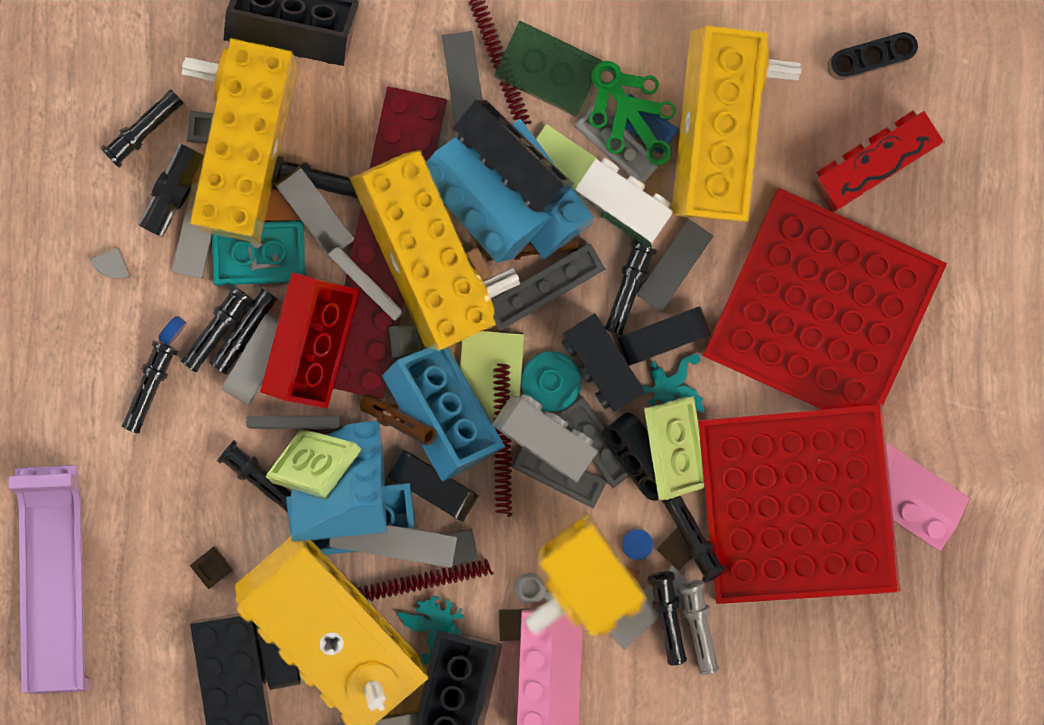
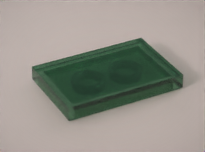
M519 20L493 77L576 117L592 85L591 74L593 68L602 60Z

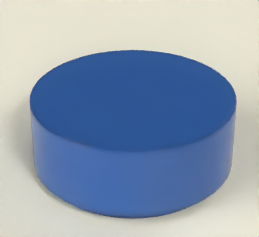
M175 316L162 330L159 340L166 346H169L181 333L187 322L181 317Z
M633 529L623 537L622 548L629 558L642 560L652 552L653 541L646 531Z

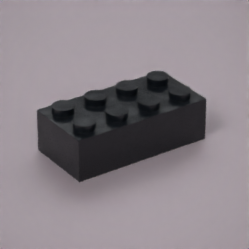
M239 613L194 620L190 623L206 725H273L256 623L253 620L247 622Z

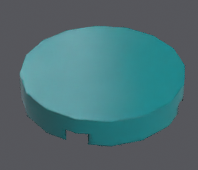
M546 351L535 355L527 362L521 375V388L524 395L533 398L543 405L541 411L556 412L566 409L576 400L581 390L582 378L578 366L570 357L560 352Z

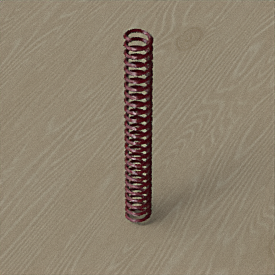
M470 0L468 5L472 6L470 11L474 12L473 17H477L475 22L479 23L477 28L481 29L479 34L483 35L481 39L486 40L484 45L488 46L486 48V51L490 52L488 57H493L490 62L495 63L492 68L497 69L495 71V74L499 75L497 80H502L499 85L504 86L501 91L506 92L503 97L507 98L506 103H511L508 105V108L512 109L510 114L514 115L512 120L521 119L524 121L530 115L518 116L526 113L528 110H516L524 107L526 104L515 105L524 98L513 99L521 95V92L509 94L519 88L518 86L508 88L517 81L506 82L514 78L515 75L502 77L512 72V69L501 71L510 66V63L499 65L507 61L508 58L495 60L506 54V52L494 54L503 49V46L492 48L500 44L501 40L488 43L499 37L498 34L487 37L496 32L497 29L485 31L494 26L495 23L483 25L493 18L480 20L491 12L478 14L488 9V6L476 8L486 3V0L475 3L473 2L476 0ZM529 120V121H526V122H523V123H524L525 125H526V124H531L532 121Z
M497 363V366H500V368H494L493 371L501 374H495L493 377L503 380H495L493 383L504 386H497L493 389L504 392L494 393L493 395L504 398L494 399L495 403L503 404L494 405L493 408L502 410L507 403L506 400L510 398L509 395L505 394H509L511 391L505 388L511 386L509 383H506L511 380L509 377H506L511 373L507 371L511 366ZM495 411L493 414L498 415L500 411ZM500 435L501 440H505L502 441L505 447L498 451L503 452V454H496L494 457L505 460H497L494 463L505 466H498L494 469L506 472L495 473L494 475L507 478L494 480L497 483H506L494 486L496 489H506L496 491V495H505V497H496L495 500L506 503H498L495 506L506 509L495 510V512L508 514L507 517H511L513 514L509 511L513 508L509 505L512 503L510 500L512 495L509 492L512 489L508 486H511L512 483L508 480L512 476L507 474L512 472V470L508 469L512 466L511 463H508L512 460L509 457L512 452L508 450L512 446L507 443H510L512 440L507 438L506 435Z
M485 558L484 566L481 560L478 561V568L474 561L472 562V569L468 562L466 563V570L464 565L461 564V575L456 565L454 566L455 576L452 568L448 567V574L446 569L443 568V579L439 569L436 570L437 580L434 572L430 571L431 581L428 573L425 571V583L421 573L418 574L419 584L416 575H412L413 585L410 577L407 575V587L403 577L400 578L401 588L398 579H394L395 589L392 581L389 579V591L384 580L382 582L383 592L379 582L376 583L377 593L374 584L371 583V595L368 586L365 584V597L367 600L369 598L370 601H373L374 596L379 600L381 595L385 599L386 594L388 597H391L392 592L395 596L398 595V591L403 595L404 590L409 594L410 588L412 592L416 591V587L421 591L422 586L427 590L428 584L430 588L434 587V583L439 587L440 582L445 586L446 581L448 584H451L452 579L457 583L458 578L463 582L464 577L466 580H469L470 575L472 579H475L476 574L481 578L482 573L487 577L488 571L490 575H493L494 572L491 571L489 562ZM359 586L358 590L364 595L362 587Z

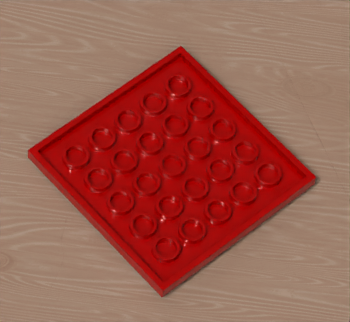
M778 188L702 356L819 409L879 404L883 406L947 263Z
M882 404L698 421L710 542L715 546L714 552L722 565H726L728 569L723 575L714 579L716 604L900 592Z

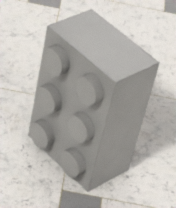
M524 394L521 397L511 395L491 426L565 477L578 482L598 452L591 447L594 441L580 431L574 429L571 432L566 429L568 423L554 413L547 412L546 415L542 413L543 405Z

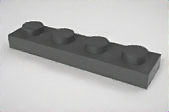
M591 243L491 300L495 312L493 318L498 330L505 329L606 270Z

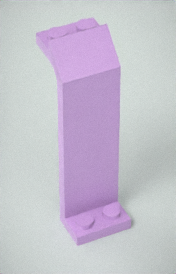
M76 465L15 468V476H9V489L16 493L19 507L21 692L41 694L91 691L90 679L85 677L82 497Z

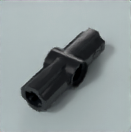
M181 143L179 144L166 171L160 174L151 193L153 197L138 224L140 227L160 237L164 236L177 209L179 210L188 197L191 189L190 183L204 155Z

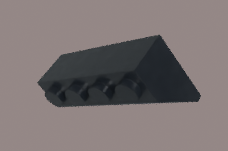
M230 0L225 15L223 40L230 42V39L287 50L293 52L296 57L344 66L351 44L359 0Z
M437 630L427 671L428 679L424 684L415 725H484L503 643L472 635Z

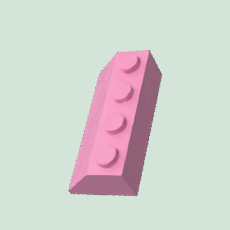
M886 442L894 522L933 548L941 551L958 526L970 498Z
M522 610L517 725H579L583 623L576 627L565 613L534 635L524 619L536 610Z

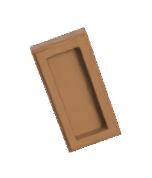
M475 248L466 253L482 281L492 277V271L478 249Z

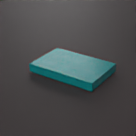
M303 221L265 222L261 237L263 246L255 249L247 241L212 234L214 286L289 283L292 272L306 275L305 229ZM248 246H249V247L251 248V250H252V257H251V259H250V257H249V248H248ZM274 254L278 256V261L273 262ZM256 256V264H279V267L251 271L250 264Z

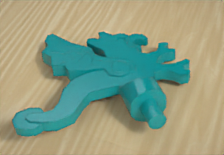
M691 354L690 357H685L680 361L677 373L668 378L663 368L658 367L656 361L651 362L650 365L653 370L650 373L655 386L652 388L646 385L642 386L645 390V393L642 395L649 392L655 393L648 403H651V406H655V401L658 399L666 403L676 400L675 395L680 398L694 396L696 409L704 413L703 398L697 394L696 389H690L688 385L679 386L686 380L688 363L691 362L692 365H697L700 362V356L698 354Z
M432 596L431 599H426V601L419 600L417 602L420 607H417L416 611L428 615L430 619H426L423 615L409 614L403 611L397 613L399 618L403 620L404 626L410 627L413 632L419 630L423 633L431 629L426 636L430 654L424 653L421 655L424 665L430 663L437 630L462 633L453 623L454 619H463L465 617L464 614H461L462 608L454 615L451 614L450 609L454 603H450L449 599L446 600L447 608L445 610L439 608L440 604H435V600H439L437 596Z

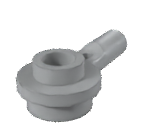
M523 574L515 583L516 596L524 603L533 604L541 600L549 602L554 598L549 589L546 588L544 581L536 574Z

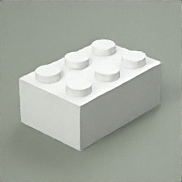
M604 158L600 162L595 159L576 187L575 192L587 203L650 245L673 213L669 209L671 203L656 193L651 197L642 191L645 185L634 177L629 176L627 180L618 174L620 168Z

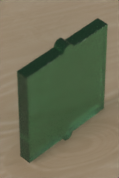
M602 212L600 215L603 221L634 242L643 245L647 249L653 246L647 239L607 212Z

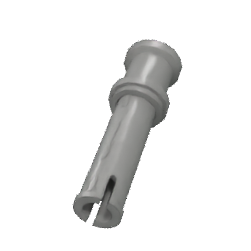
M690 580L679 584L677 591L682 595L684 604L683 617L690 624L699 673L708 675L719 670L707 620L710 607L705 604L702 590L705 587L703 581Z

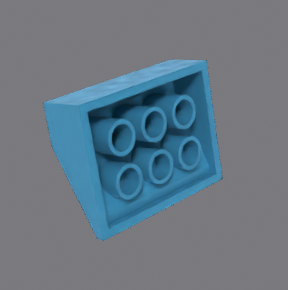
M378 421L347 424L327 434V436L354 442L361 451L326 499L291 489L292 542L386 532L384 447L380 423Z

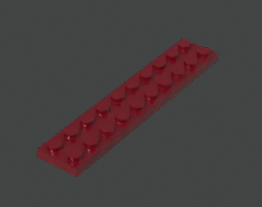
M387 86L369 169L404 153L415 151L421 152L426 163L437 151L447 99ZM361 205L350 259L403 310L404 300ZM347 274L344 285L359 289L333 389L364 396L368 394L378 399H383L386 383L382 375L390 368L392 361L389 327L399 326L401 316L394 321Z

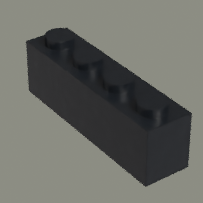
M475 100L453 126V129L459 134L458 140L467 148H474L481 155L480 161L487 168L495 169L503 176L501 181L512 191L517 190L525 198L523 200L525 205L536 213L538 211L540 213L551 212L574 185L564 173L487 100Z

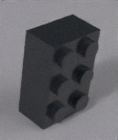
M596 313L563 333L566 338L562 341L563 346L570 357L577 355L583 365L578 367L587 383L594 381L599 391L594 394L604 409L610 407L615 412L645 393L642 385Z

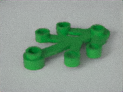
M612 61L598 63L593 68L591 74L592 83L598 89L594 111L589 116V123L595 129L605 127L608 120L605 110L609 94L611 93L617 102L611 137L606 142L607 151L617 155L624 150L625 142L623 136L628 119L647 147V160L656 166L665 164L671 156L670 146L665 141L655 138L639 112L658 115L659 118L667 121L675 116V105L670 101L659 103L629 97L621 87L640 88L644 94L652 95L659 87L656 77L651 75L640 77L622 73L620 67ZM603 72H610L613 79L610 82L602 81L601 74ZM646 80L654 81L655 88L648 91L644 88L643 84ZM664 105L670 106L672 114L664 116L661 113V107ZM595 114H601L604 117V122L601 125L593 123L592 117ZM614 139L621 142V148L617 151L612 150L609 146V143ZM655 148H661L664 152L663 158H654L652 151Z

